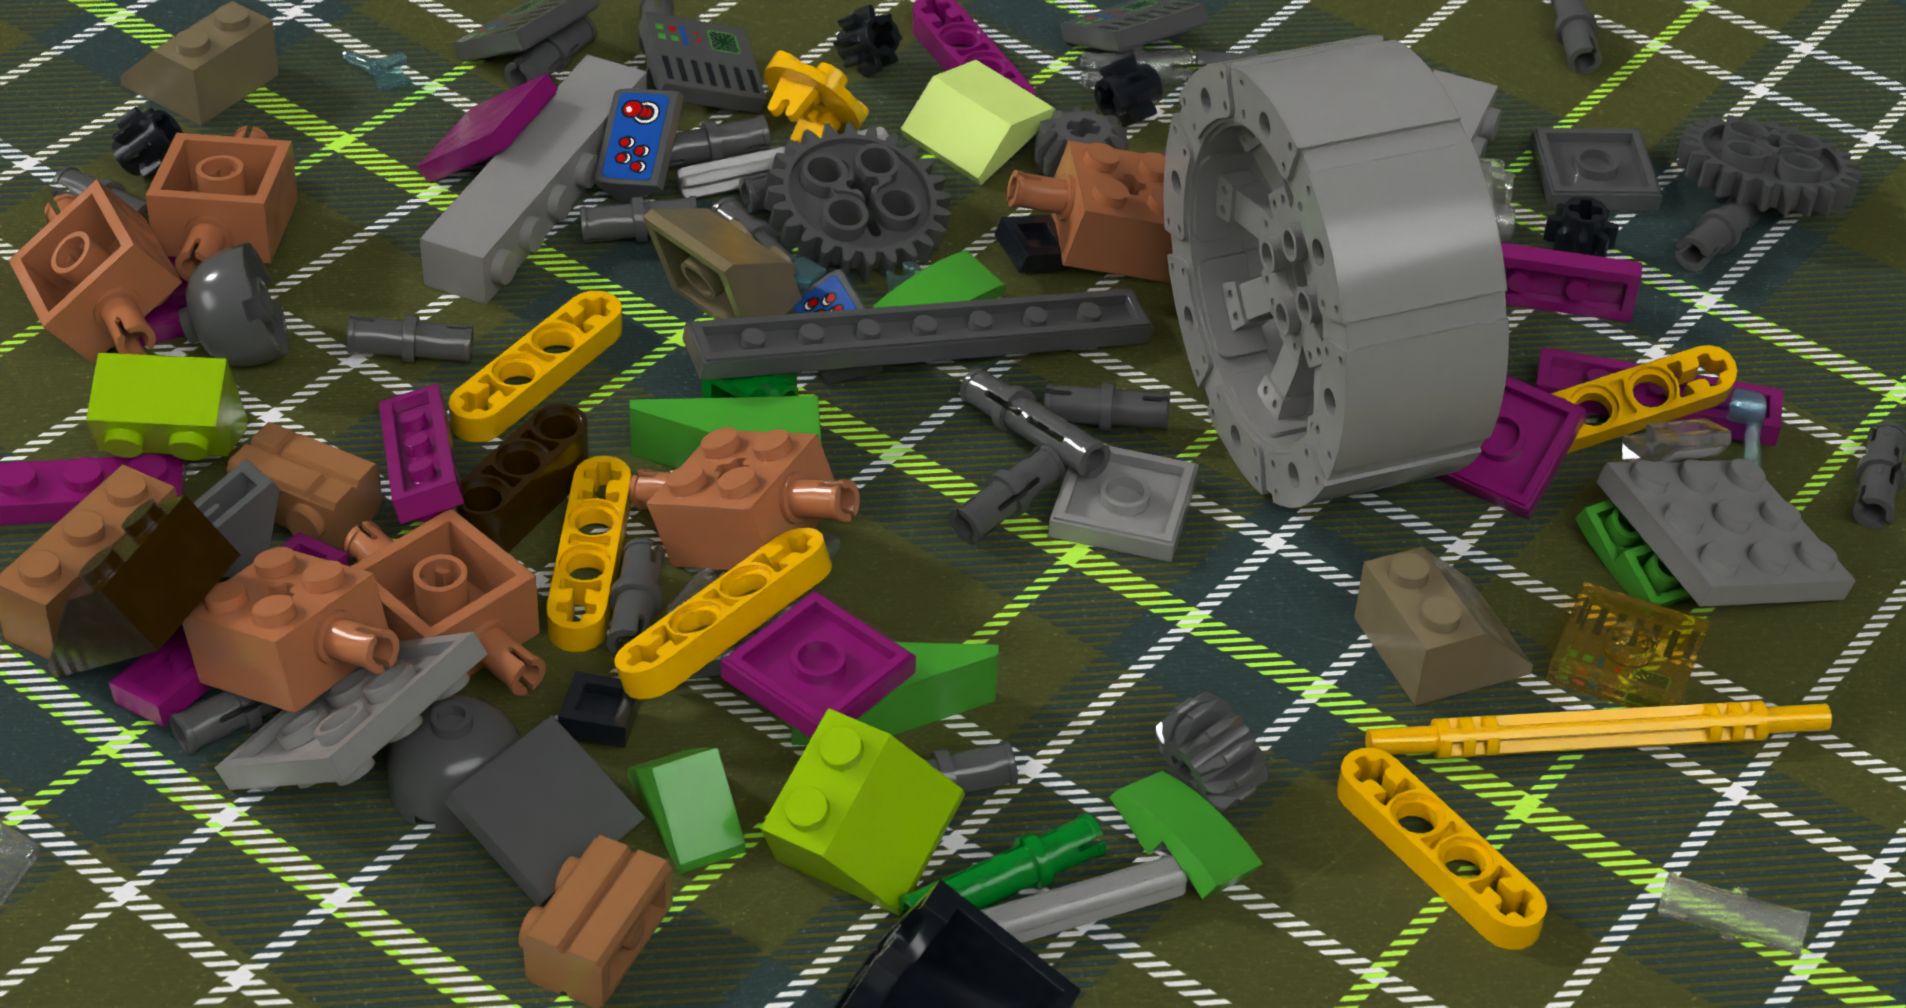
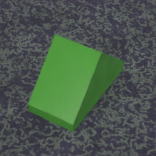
M718 747L690 748L627 768L628 779L680 874L746 852L745 839Z

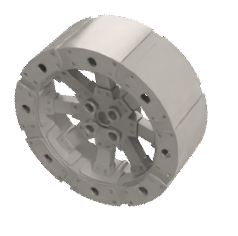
M1368 35L1212 63L1197 70L1182 89L1179 96L1182 108L1180 112L1173 113L1167 139L1163 190L1165 230L1171 234L1173 254H1167L1178 321L1198 388H1205L1210 401L1207 412L1220 439L1240 472L1262 495L1271 493L1273 503L1295 508L1455 473L1469 466L1482 452L1480 447L1484 440L1491 437L1503 400L1509 353V318L1506 317L1505 298L1507 283L1501 241L1487 183L1472 141L1469 142L1460 122L1461 117L1443 85L1416 53L1397 40L1384 41L1383 35Z

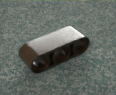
M553 404L535 412L460 481L464 504L453 507L454 511L509 553L570 494L573 475L577 466L584 460L589 459L588 425L584 412L575 406L567 404Z

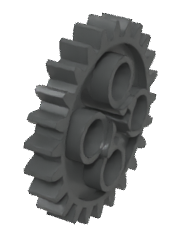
M1728 115L1726 121L1715 116H1709L1708 122L1696 119L1694 126H1685L1676 153V158L1679 159L1677 166L1686 169L1685 177L1699 179L1697 186L1700 188L1716 189L1715 196L1736 197V204L1744 205L1748 202L1755 203L1758 209L1763 212L1769 207L1777 208L1779 212L1787 216L1790 210L1798 211L1806 217L1811 216L1812 210L1826 216L1830 214L1831 209L1840 212L1844 211L1845 205L1851 206L1853 204L1862 176V172L1858 171L1860 164L1850 160L1851 154L1849 152L1836 151L1838 144L1822 142L1819 140L1820 135L1799 133L1800 129L1797 126L1785 129L1781 128L1775 120H1771L1768 124H1762L1749 116L1748 121L1740 120L1733 115Z
M847 122L844 134H838L828 123L824 124L821 138L806 129L803 132L801 143L789 139L786 143L784 154H775L772 169H769L764 189L767 192L764 209L772 211L769 225L773 228H783L780 238L782 245L799 243L796 255L799 260L814 254L818 257L816 270L821 272L832 263L838 265V269H842L846 276L850 268L858 269L862 280L869 282L872 270L878 269L885 279L892 280L896 265L907 274L913 272L916 260L923 263L929 262L932 250H939L949 223L951 211L947 209L951 200V194L942 191L945 182L944 175H930L934 164L932 158L916 161L914 158L918 146L912 144L900 149L896 146L898 134L892 133L885 140L877 138L876 127L871 125L865 135H859L851 122Z

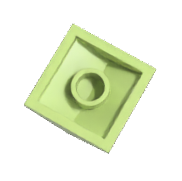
M973 60L933 76L901 127L903 137L981 186L1037 134L1041 121L1051 119L1055 108L978 60Z

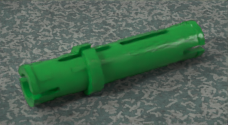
M1089 813L1079 815L1077 819L1039 836L1032 835L1031 833L1021 835L1014 840L1012 848L941 880L980 910L1030 886L1041 890L1052 885L1055 875L1092 858L1103 856L1106 853V842L1103 840L1096 843L1092 842L1093 839L1103 836V832L1094 817ZM938 881L912 893L901 895L899 897L900 909L904 911L911 908Z

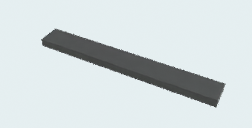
M1119 289L686 322L682 339L700 380L1145 344L1149 343L1154 327L1133 290Z

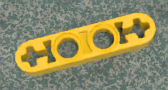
M604 291L580 293L458 387L450 395L448 402L450 428L453 434L467 442L481 443L493 440L614 344L622 335L623 329L622 305L619 299L613 294ZM552 346L571 348V350L562 353L543 351V349ZM513 377L532 379L531 382L521 385H509L503 382Z
M1712 345L1698 346L1551 393L1576 405L1588 400L1597 401L1603 404L1609 411L1610 418L1602 425L1592 426L1583 424L1567 454L1719 405L1730 395L1736 381L1737 367L1735 360L1727 351L1720 347ZM1704 366L1708 374L1719 373L1715 386H1710L1706 379L1692 381L1695 379L1699 367ZM1643 382L1656 383L1665 391L1667 400L1658 407L1643 406L1635 399L1633 389L1636 385ZM1687 383L1683 397H1681L1679 385Z
M606 455L586 459L577 466L573 475L546 605L548 638L553 645L564 651L585 652L596 648L604 641L608 631L612 610L609 604L612 585L618 577L631 508L629 496L631 471L629 466L617 457ZM601 485H607L605 492L606 500L595 498V492L599 490ZM588 524H603L611 528L601 535H587L579 531L580 528ZM580 568H594L602 572L600 576L591 580H579L569 575L574 570ZM575 605L585 606V614L582 615L581 620L573 622Z
M807 527L796 528L778 535L625 644L617 652L614 659L625 693L631 698L644 700L653 699L670 692L821 582L830 573L832 568L823 534L817 529Z
M1360 748L1351 751L1344 757L1337 785L1338 798L1342 804L1475 930L1495 946L1507 950H1521L1530 947L1539 939L1547 910L1545 896L1539 888L1394 756L1376 748ZM1407 816H1416L1428 821L1434 829L1427 833H1414L1403 828L1398 821ZM1453 860H1465L1476 865L1482 873L1473 878H1464L1449 871L1445 864Z

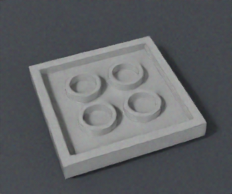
M1689 459L1686 461L1651 462L1647 460H1640L1638 462H1607L1596 481L1700 607L1844 600L1856 581L1838 561L1836 552L1830 546L1821 542L1803 522L1798 509L1786 502L1766 480L1764 471L1749 460L1698 461Z
M474 631L399 641L398 658L391 668H387L384 665L385 673L376 674L365 668L358 667L297 713L282 710L219 763L215 769L229 790L260 788L262 791H269L278 786L298 785L300 789H304L317 783L336 782L339 786L350 784L371 770L375 764L372 756L384 745L398 741L415 731L423 722L420 714L434 701L446 699L466 686L470 680L467 672L488 655Z

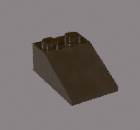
M186 495L159 504L151 499L140 505L123 522L121 528L126 534L115 547H107L101 550L82 567L79 576L84 581L66 600L47 670L55 678L159 651L241 555Z

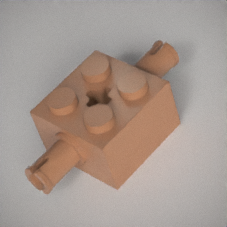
M248 126L239 128L233 137L176 133L146 193L149 225L166 255L176 257L175 269L182 279L189 281L192 271L206 257L222 249L244 243H250L263 263L271 264L298 201L292 141L269 139L262 129L253 126L249 138H246Z
M1068 140L1054 178L1023 173V171L1019 170L1012 172L1007 188L1008 207H1021L1052 213L1057 229L1063 266L1171 283L1167 254H1173L1171 234L1165 230L1164 155L1155 152L1143 154L1120 150L1099 142L1087 144Z
M96 179L78 197L72 194L55 196L53 199L61 212L58 214L55 207L48 202L44 211L48 224L8 260L42 326L93 364L97 361L98 353H106L115 346L120 354L146 355L147 353L143 349L139 338L142 337L146 346L152 350L155 346L156 335L144 317L154 308L162 305L169 298L171 292L182 283L176 270L145 217Z
M725 427L714 430L702 439L701 445L679 468L672 472L640 469L637 471L638 475L632 476L629 484V496L633 506L639 510H649L670 562L675 567L730 570L769 541L786 531L807 527L815 529L822 519L850 522L852 520L851 516H856L860 505L859 490L855 482L849 479H840L839 481L834 479L817 434L788 433L782 429L760 432L737 431L734 428Z
M452 508L395 541L381 531L380 527L372 521L362 522V528L371 535V538L361 531L357 525L352 528L344 541L345 553H347L348 557L357 561V563L350 567L374 573L388 629L396 633L399 641L474 631L488 655L467 672L469 677L485 667L506 684L509 690L517 696L527 694V688L519 682V679L527 684L531 690L537 688L546 672L545 661L537 655H533L521 645L540 633L535 574Z
M277 546L276 548L263 551L255 557L254 563L232 578L223 582L218 581L182 623L200 683L293 713H297L358 667L365 668L376 674L385 673L384 665L387 668H391L398 658L400 649L396 633L388 629L374 573L343 565L338 561L325 560L293 551L288 547Z

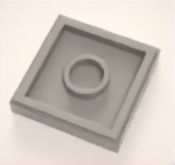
M1109 446L1111 454L1108 465L1095 478L1087 479L1080 475L1077 470L1068 466L1049 520L1048 537L1167 562L1173 561L1197 483L1199 464Z

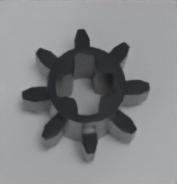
M867 5L854 10L853 14L840 18L837 21L842 30L838 33L833 45L837 48L840 58L844 61L843 66L845 68L861 65L863 76H869L881 72L882 67L897 63L899 60L894 52L903 38L899 33L897 25L892 20L891 13L875 16L873 5Z
M1131 54L1099 69L1104 79L1097 81L1095 84L1094 96L1097 106L1104 116L1113 115L1117 118L1120 117L1122 127H1127L1157 114V109L1153 103L1161 99L1163 87L1160 76L1153 66L1148 63L1137 65L1135 56Z
M134 107L115 121L120 130L112 135L114 140L112 151L117 162L124 170L135 176L142 175L146 179L153 173L156 175L176 133H183L178 122L163 110H154L150 107L142 113L140 109Z
M1578 196L1569 199L1565 204L1558 203L1555 215L1547 216L1543 240L1554 242L1553 250L1606 257L1607 250L1614 249L1619 225L1608 222L1610 210L1602 202L1591 197Z

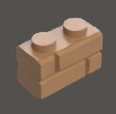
M268 422L252 437L251 445L245 444L228 460L227 474L247 459L280 489L274 524L289 529L293 535L300 532L342 551L344 549V541L352 528L356 525L359 528L362 527V522L371 521L381 511L383 501L379 465L305 435L295 433L272 422Z
M602 835L594 838L581 858L570 856L559 871L553 897L545 908L534 906L528 912L519 932L518 943L524 952L525 976L528 977L530 983L557 994L564 991L570 999L593 1008L604 1007L673 905L672 867L668 861L639 849L634 853L628 845Z

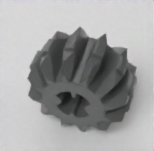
M1074 106L1070 113L1055 110L1051 119L1043 120L1040 123V128L1036 134L1034 161L1036 162L1037 172L1045 175V177L1054 178L1068 140L1087 144L1099 142L1115 149L1128 151L1127 129L1118 125L1116 116H1101L1098 108L1088 112L1081 111L1077 106Z
M1207 691L1195 698L1189 697L1173 708L1167 714V717L1156 726L1159 752L1169 765L1168 771L1201 795L1220 813L1230 807L1234 809L1257 793V788L1268 780V772L1265 765L1266 755L1258 747L1255 741L1256 735L1245 725L1243 716L1237 715L1232 710L1229 702L1222 698H1218Z

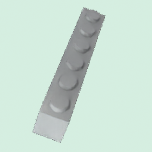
M586 55L557 87V94L504 152L494 156L420 238L424 285L485 305L503 285H508L512 281L517 268L531 252H536L541 247L545 236L559 220L567 217L572 204L586 188L589 189L595 184L594 177L614 92L625 88L647 89V72Z

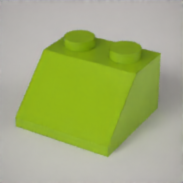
M98 353L86 422L99 451H107L115 456L126 458L137 457L142 453L171 454L177 458L191 461L201 460L206 456L227 457L246 432L248 418L227 359Z
M828 708L760 829L776 861L900 916L903 910L899 907V897L914 891L965 793L956 783L891 734Z

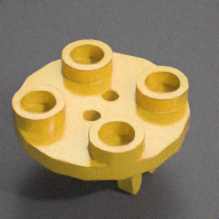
M779 50L776 51L765 69L763 77L768 88L773 93L768 105L769 111L774 117H778L787 107L785 114L791 122L798 121L791 135V140L801 143L803 132L806 129L821 138L824 124L828 123L840 134H844L847 122H851L856 131H859L869 115L868 108L845 88L848 83L847 76L833 65L820 63L815 68L801 62L792 54Z

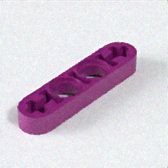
M916 0L914 2L912 32L945 71L973 60H978L1036 96L1034 87L955 0ZM953 46H967V47H966V48H959V47H953Z

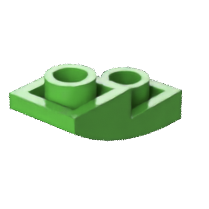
M964 250L921 270L885 295L872 307L997 299L1006 291V287L971 253Z
M1611 499L1585 507L1575 518L1584 536L1610 574L1645 610L1651 612L1691 598V595Z
M1164 771L1120 788L1109 797L1146 853L1149 855L1167 847L1181 869L1185 870L1188 879L1202 899L1249 878L1263 865L1249 844L1214 806L1189 786Z

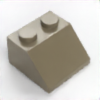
M231 1L151 51L120 76L121 86L202 126L279 75L273 20Z
M708 208L650 209L643 216L672 290L715 320L785 315L802 300L794 277L796 267L789 256L776 246H771L768 249L756 241L750 231L739 221L731 219L728 222Z
M1424 547L1364 561L1354 618L1414 706L1531 674L1533 664L1470 578Z

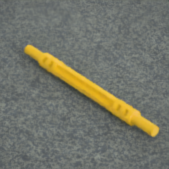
M1762 700L1434 718L1430 726L1367 729L1365 743L1366 748L1380 749L1391 755L1432 753L1435 759L1764 741L1770 733L1829 730L1832 724V714L1829 705L1826 703L1766 707Z

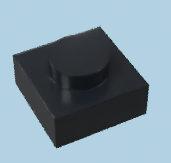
M1050 214L1001 217L994 235L1019 273L1068 270L1069 266H1063L1055 221Z
M575 671L558 715V722L575 740L625 748L642 700L629 697L625 693L619 678Z

